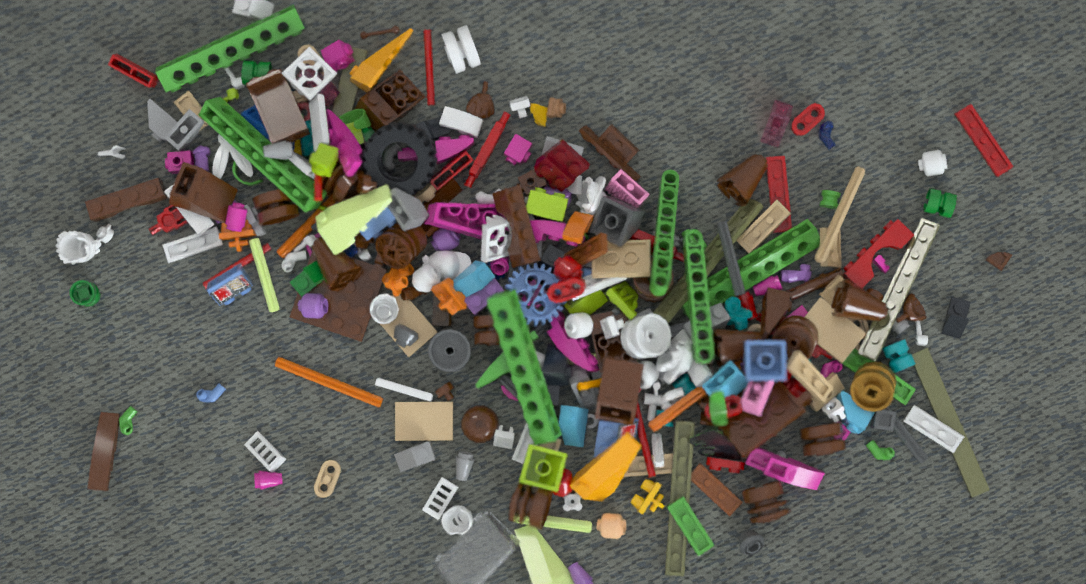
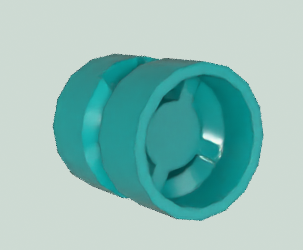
M905 339L882 348L885 357L890 359L889 366L893 373L916 364L912 354L908 353L909 346Z

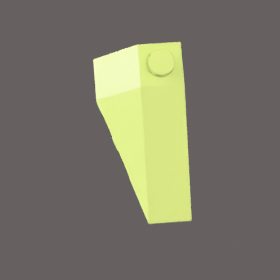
M384 185L369 191L368 194H361L332 205L315 216L318 231L333 254L337 255L355 241L354 237L360 230L364 231L367 228L366 224L370 219L377 217L392 201L389 186Z
M527 525L514 530L532 584H574L569 570L536 528Z

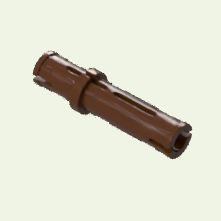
M839 267L825 274L821 273L815 279L788 289L787 292H790V300L794 301L815 290L826 287L838 274L844 279L841 268Z

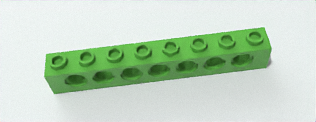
M293 4L156 67V74L165 92H175L186 83L193 84L197 82L198 78L203 75L210 76L214 74L218 68H228L238 59L242 61L249 58L250 54L255 51L259 53L266 50L268 45L273 43L275 45L280 44L290 35L292 37L297 36L305 28ZM285 22L288 24V27L285 30L278 29L279 23ZM268 30L271 34L268 38H263L260 36L261 32ZM246 38H251L254 42L252 45L246 46L243 44V41ZM233 46L236 48V51L233 54H229L226 52V48ZM212 54H216L219 56V59L215 62H212L208 59V57ZM194 62H198L202 66L200 69L195 70L191 65ZM181 70L184 72V76L181 78L175 77L174 72Z
M221 97L205 101L199 116L304 212L320 207L327 193L322 189V200L315 201L314 181L289 159L264 158L263 146L270 145L271 142Z
M808 219L737 260L745 291L820 247L818 231ZM728 267L707 278L709 307L718 303L724 304L729 297H735ZM694 293V299L697 302H701L703 299L702 295ZM687 300L681 308L690 321Z
M516 289L495 293L487 299L488 309L492 313L494 327L500 338V346L504 350L506 364L512 375V383L516 387L517 398L523 408V417L527 421L529 435L533 439L534 445L554 442L562 435Z

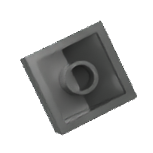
M603 196L589 232L595 235L600 233L607 234V241L622 247L638 230L645 212L616 197Z

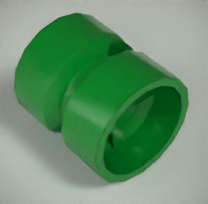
M244 60L241 74L242 84L246 85L252 78L266 75L267 72L272 70V63L260 61L259 64H256L255 61Z
M929 188L926 199L929 200L928 204L924 203L923 212L931 214L938 212L939 216L951 218L956 206L957 194L949 192L942 194L941 190Z
M80 280L75 282L70 288V298L78 305L90 307L95 305L100 299V290L94 283Z

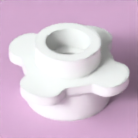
M111 224L99 228L96 234L99 242L108 243L114 234V230L110 229Z
M569 493V495L563 497L565 499V504L563 505L565 511L571 509L580 511L582 509L580 504L581 496L578 493Z

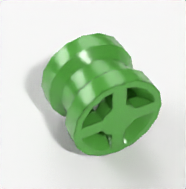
M822 190L821 195L823 199L820 201L819 206L837 209L839 205L837 202L841 193Z

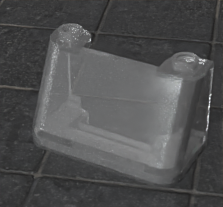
M488 509L485 513L480 511L473 518L475 523L444 555L440 553L433 560L436 563L433 567L448 584H483L520 544L521 541Z

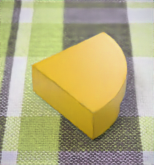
M535 103L530 104V112L533 113L536 120L535 123L545 127L548 108Z

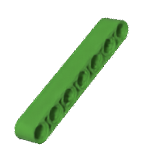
M667 170L663 173L659 185L650 278V291L655 296H662L666 293L671 277L679 175L673 170ZM657 282H660V283H662L664 286H659V285H657L656 283H657Z
M693 229L688 231L683 238V253L693 356L697 364L705 365L713 359L714 349L703 237L700 231ZM688 236H694L697 239V244H691ZM690 255H696L699 258V263H693L690 260ZM692 274H698L701 281L698 283L694 282ZM694 293L702 295L703 299L701 302H697L694 299ZM696 312H701L704 315V321L696 319ZM699 331L704 332L706 340H700L697 333ZM700 351L707 352V360H702L700 358Z

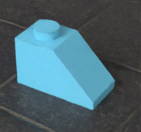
M475 260L453 280V288L456 292H462L468 297L483 289L495 278V275L485 262Z
M730 360L706 381L702 387L709 396L713 392L723 391L724 397L737 395L749 384V381H746L744 373Z
M842 390L836 396V399L840 401L845 409L843 413L846 418L841 419L842 424L847 426L846 428L850 432L860 434L867 427L875 411L863 410L856 405L851 395Z
M561 405L559 426L564 445L584 446L589 409Z

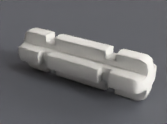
M654 433L651 436L653 463L655 467H663L662 435Z

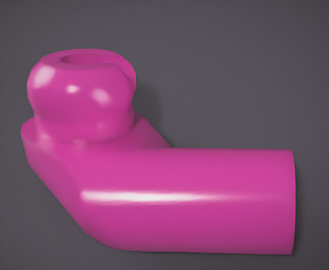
M837 360L823 364L820 373L826 378L832 372H840L843 369V365Z

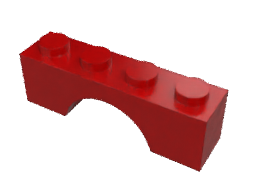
M899 219L894 222L890 220L883 227L885 231L881 235L877 233L869 241L872 245L868 249L864 247L856 255L858 259L854 263L850 261L843 268L845 270L843 274L847 280L863 288L874 277L872 271L874 254L879 249L886 247L899 250L914 236Z

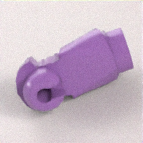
M198 146L192 152L195 156V166L209 172L207 156L210 155V149L207 146Z
M801 264L800 271L781 270L780 280L787 283L802 280L807 282L812 274V271H810L811 266L809 264Z

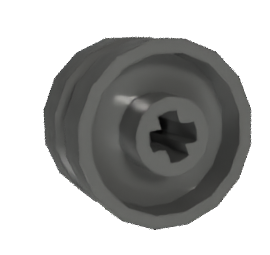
M452 329L442 330L437 333L430 341L428 348L429 358L433 365L441 371L448 373L458 372L465 368L472 355L471 344L466 336ZM449 347L454 350L451 355L446 353L448 352L446 349Z

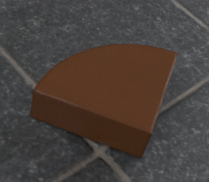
M996 252L989 255L985 261L1002 271L1012 255L1007 252Z

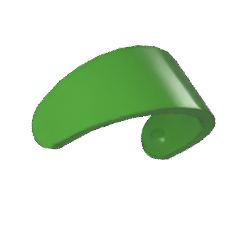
M364 109L351 110L339 117L344 124L354 122L355 129L371 126Z
M234 161L232 166L233 175L240 183L254 186L263 182V180L252 183L242 181L238 176L237 164Z
M723 391L711 393L709 399L710 417L715 426L727 425V412Z

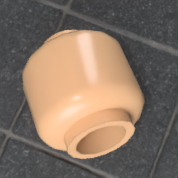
M605 513L597 521V530L600 531L603 538L619 539L626 532V520L620 514Z

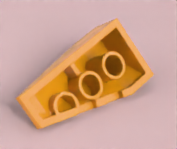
M411 28L364 60L359 67L355 65L349 73L351 75L350 82L366 93L371 91L409 39L413 30Z
M628 432L579 470L574 475L570 487L583 499L602 502L615 492L639 451L641 444Z

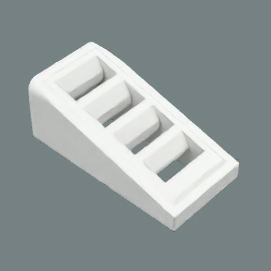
M259 431L244 444L270 472H275L286 460ZM259 438L262 442L254 449L251 444ZM266 445L267 447L259 454L258 451ZM271 450L272 453L264 459L263 457Z
M442 477L422 510L439 520L459 487ZM444 485L452 491L451 493H448L440 487ZM439 491L442 494L446 495L447 499L445 500L444 498L437 495V492ZM436 498L444 504L440 506L432 500ZM429 505H433L440 511L438 513L429 508Z

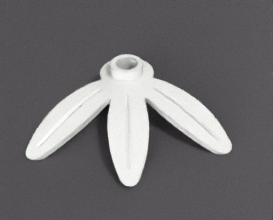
M219 134L218 141L221 145L213 161V175L219 179L222 178L230 152L237 166L247 176L251 177L253 175L251 163Z

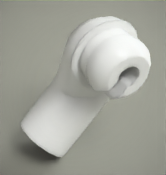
M478 192L475 196L479 204H495L493 196L490 194Z
M306 251L288 253L282 261L283 270L291 272L297 261L307 260Z
M679 387L668 391L660 398L659 405H661L662 410L671 407L670 401L684 396L682 388Z

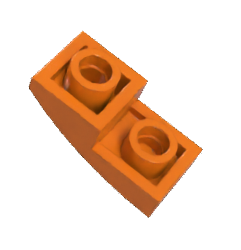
M575 211L564 229L562 239L581 244L585 233H588L594 218L593 215Z

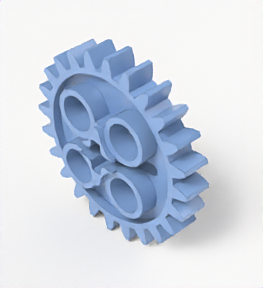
M537 263L533 265V268L527 264L526 270L519 267V273L514 271L512 273L514 278H508L507 281L510 284H506L505 289H516L517 295L524 294L527 297L525 302L519 300L527 325H529L530 321H533L534 326H537L538 321L544 325L545 319L551 323L553 320L552 316L557 318L559 316L557 311H563V307L560 305H565L566 301L561 303L552 302L548 295L545 294L544 288H549L553 283L561 280L556 279V276L551 274V267L547 271L544 270V264L541 268L537 267ZM534 278L536 285L528 284L527 279ZM544 280L545 283L538 296L535 298L530 309H527L526 306L540 282ZM559 289L555 290L557 294L562 293ZM541 304L544 307V311H537L534 305Z

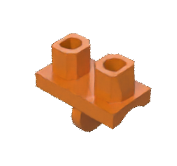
M248 220L245 221V226L241 232L226 229L227 224L222 223L221 233H219V239H235V241L229 242V247H236L237 252L242 251V246L249 245L248 240H241V238L256 236Z
M411 264L403 269L391 268L390 272L384 274L382 278L385 288H390L394 297L399 296L402 289L408 285V276L413 275L415 269Z
M447 278L432 286L430 290L440 301L438 307L441 310L446 308L451 315H454L459 310L466 309V296L462 292H456L453 288L454 282Z

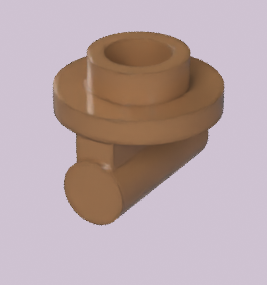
M550 98L546 117L561 118L566 112V104L563 103L562 99Z

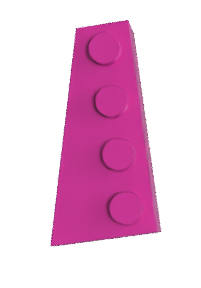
M435 203L428 206L427 212L430 216L425 220V224L482 240L483 225L487 224L486 217L492 218L493 215H498L505 219L506 217L497 212L495 204ZM498 229L492 232L490 240L494 239L498 234ZM504 236L500 237L498 242H503Z

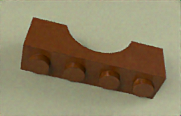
M156 178L85 201L90 220L98 222L133 207L150 205L168 199V196L164 192L163 181Z
M520 185L492 193L497 212L506 217L511 227L512 241L507 250L512 268L541 260Z

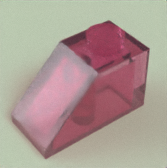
M308 68L304 71V75L307 78H313L315 71L312 68ZM302 70L296 75L297 81L302 77ZM317 71V77L323 81L324 75ZM306 81L302 86L313 88L318 85L314 81ZM330 81L318 94L324 95L325 106L329 107L340 92Z
M778 100L774 101L760 142L779 147L789 122L793 105Z

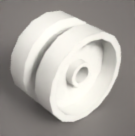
M467 25L457 28L459 41H456L451 31L441 34L445 44L444 49L456 74L465 71L466 66L463 58L467 59L471 68L481 65Z
M656 314L638 316L632 320L629 319L621 330L622 346L626 353L633 358L643 359L662 355L667 351L671 343L669 325L665 319Z

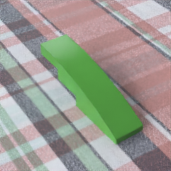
M535 330L530 333L532 342L539 339ZM504 352L488 367L476 383L478 389L510 372L506 364Z
M854 348L842 365L855 373L863 364L874 361L858 355V351ZM895 375L896 387L893 398L906 405L916 389Z

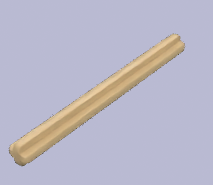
M855 168L816 253V262L825 263L864 177V168Z

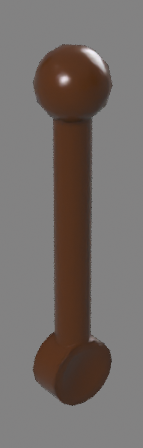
M393 26L392 29L369 33L361 32L360 37L366 39L368 36L392 32L397 34L399 27Z

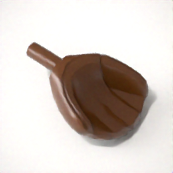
M487 81L483 82L482 93L475 94L466 106L467 112L479 118H489L495 113L493 100L490 94H487Z
M911 293L907 296L904 302L903 315L896 318L897 323L904 319L923 321L927 318L924 307L915 297V294Z

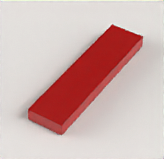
M972 104L954 114L996 177H999L1013 167Z
M785 155L766 157L770 206L778 200L790 212ZM791 214L773 233L786 232L792 228Z

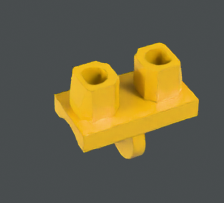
M648 479L643 481L640 487L647 491L648 495L643 499L635 494L631 500V503L638 509V512L644 514L651 502L653 504L649 510L655 512L658 506L662 509L664 508V505L660 503L664 498L662 494L659 493L657 498L654 499L662 486L658 482L654 483Z

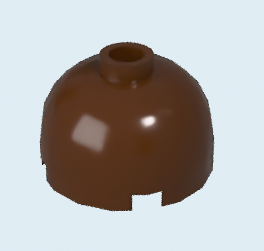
M476 405L464 413L461 420V429L470 441L485 443L494 438L495 431L499 429V419L491 408L485 405Z

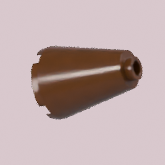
M754 154L717 179V182H719L717 186L721 193L728 199H730V196L737 201L736 205L746 206L768 167L767 160L760 154Z
M319 237L313 242L312 250L325 283L331 291H337L346 287L347 284L345 282L350 279L353 282L360 275L362 270L359 264L344 251L337 255L333 254L323 237Z
M845 279L841 282L844 285L842 288L838 287L832 300L831 308L835 309L834 312H831L833 316L870 321L885 319L888 313L886 303L850 280Z
M714 329L713 332L715 334H712L714 355L716 354L719 357V360H716L718 367L722 368L730 360L735 363L744 359V342L760 341V332Z

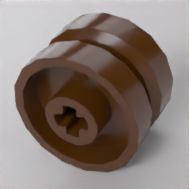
M280 189L252 198L255 209L263 210L257 214L259 226L273 225L300 216L298 206L296 204H289L293 201Z
M493 316L473 317L474 328L486 329V331L474 334V344L500 345V338L494 327Z
M790 316L779 324L772 341H786V363L794 351H800L808 360L819 339L818 330L815 324L808 318Z
M841 422L799 429L802 440L813 439L812 443L802 446L804 456H822L846 450L844 439H832L831 437L843 433Z

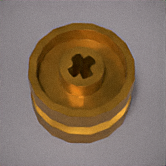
M868 362L863 364L855 372L850 392L853 401L863 410L871 412L881 411L888 407L893 400L896 387L895 374L883 363Z

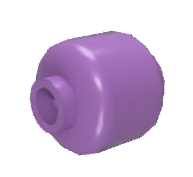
M440 228L432 234L433 241H431V244L436 251H451L459 245L461 236L457 232Z
M307 293L299 300L298 309L305 318L319 319L327 313L328 301L320 293Z

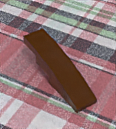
M100 413L87 489L109 490L110 472L113 470L114 453L117 447L120 418L118 413Z

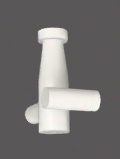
M658 380L652 385L654 388L653 394L644 393L643 404L649 405L648 421L655 418L656 407L661 406L659 405V400L663 395L658 394V389L661 387ZM682 397L670 401L671 406L675 404L677 401H679Z

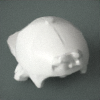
M599 176L595 181L591 177H586L585 181H582V195L576 194L579 201L575 203L581 208V213L595 217L602 197L607 196L603 191L606 182L605 177Z
M64 231L56 239L57 244L55 246L58 248L56 252L59 253L58 256L60 260H63L64 264L71 263L74 265L87 262L100 252L101 242L94 240L87 233Z
M452 250L436 251L430 257L427 255L422 257L424 264L436 266L440 270L441 281L447 278L453 281L471 265L470 257L467 254L453 252Z
M686 338L685 340L678 341L677 344H670L668 347L669 351L658 357L656 370L659 372L665 371L663 376L665 382H673L678 373H685L692 366L694 360L691 347L692 340Z

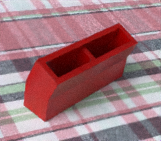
M119 54L111 56L108 66L148 88H155L159 81L157 75ZM118 61L131 67V70L128 71L117 65ZM140 72L151 79L148 82L136 74Z
M464 150L437 172L429 183L438 191L474 160ZM466 156L468 160L453 171L451 167ZM449 170L451 174L436 186L433 182Z

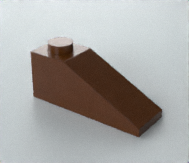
M767 288L762 298L760 341H766L784 319L786 313L790 312L792 307L790 292Z

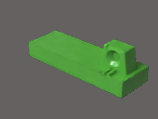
M683 496L666 506L697 556L715 546Z

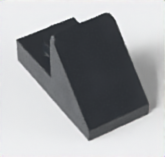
M549 244L537 267L541 268L544 264V270L547 271L551 267V274H554L555 267L553 265L559 257H564L565 252Z
M951 297L941 334L958 339L961 338L969 321L967 314L970 301Z

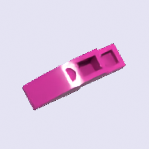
M326 109L330 142L328 145L338 148V157L346 175L353 176L362 163L359 156L363 150L349 128L331 110Z
M470 135L458 136V139L440 137L438 141H435L436 158H438L437 164L451 160L464 150H468L474 145V138H470ZM412 147L402 148V151H398V160L400 162L418 160Z
M552 220L530 221L536 243L546 241L547 235H549L548 239L559 241L560 238L562 239V234L567 223ZM571 241L566 242V244L576 247L579 244Z
M557 311L559 316L557 318L552 316L551 325L553 328L547 331L554 344L568 359L588 371L598 372V361L588 350L589 345L584 338L574 339L568 336L565 331V316L563 312Z
M760 447L751 452L745 461V464L763 471V474L813 490H817L825 474L821 470L790 457L786 459Z

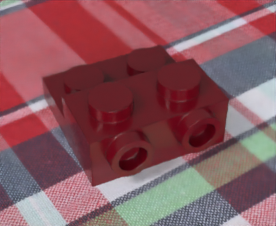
M562 139L537 158L534 169L539 177H545L549 181L552 189H558L562 192L574 183L575 178L589 168L590 163Z

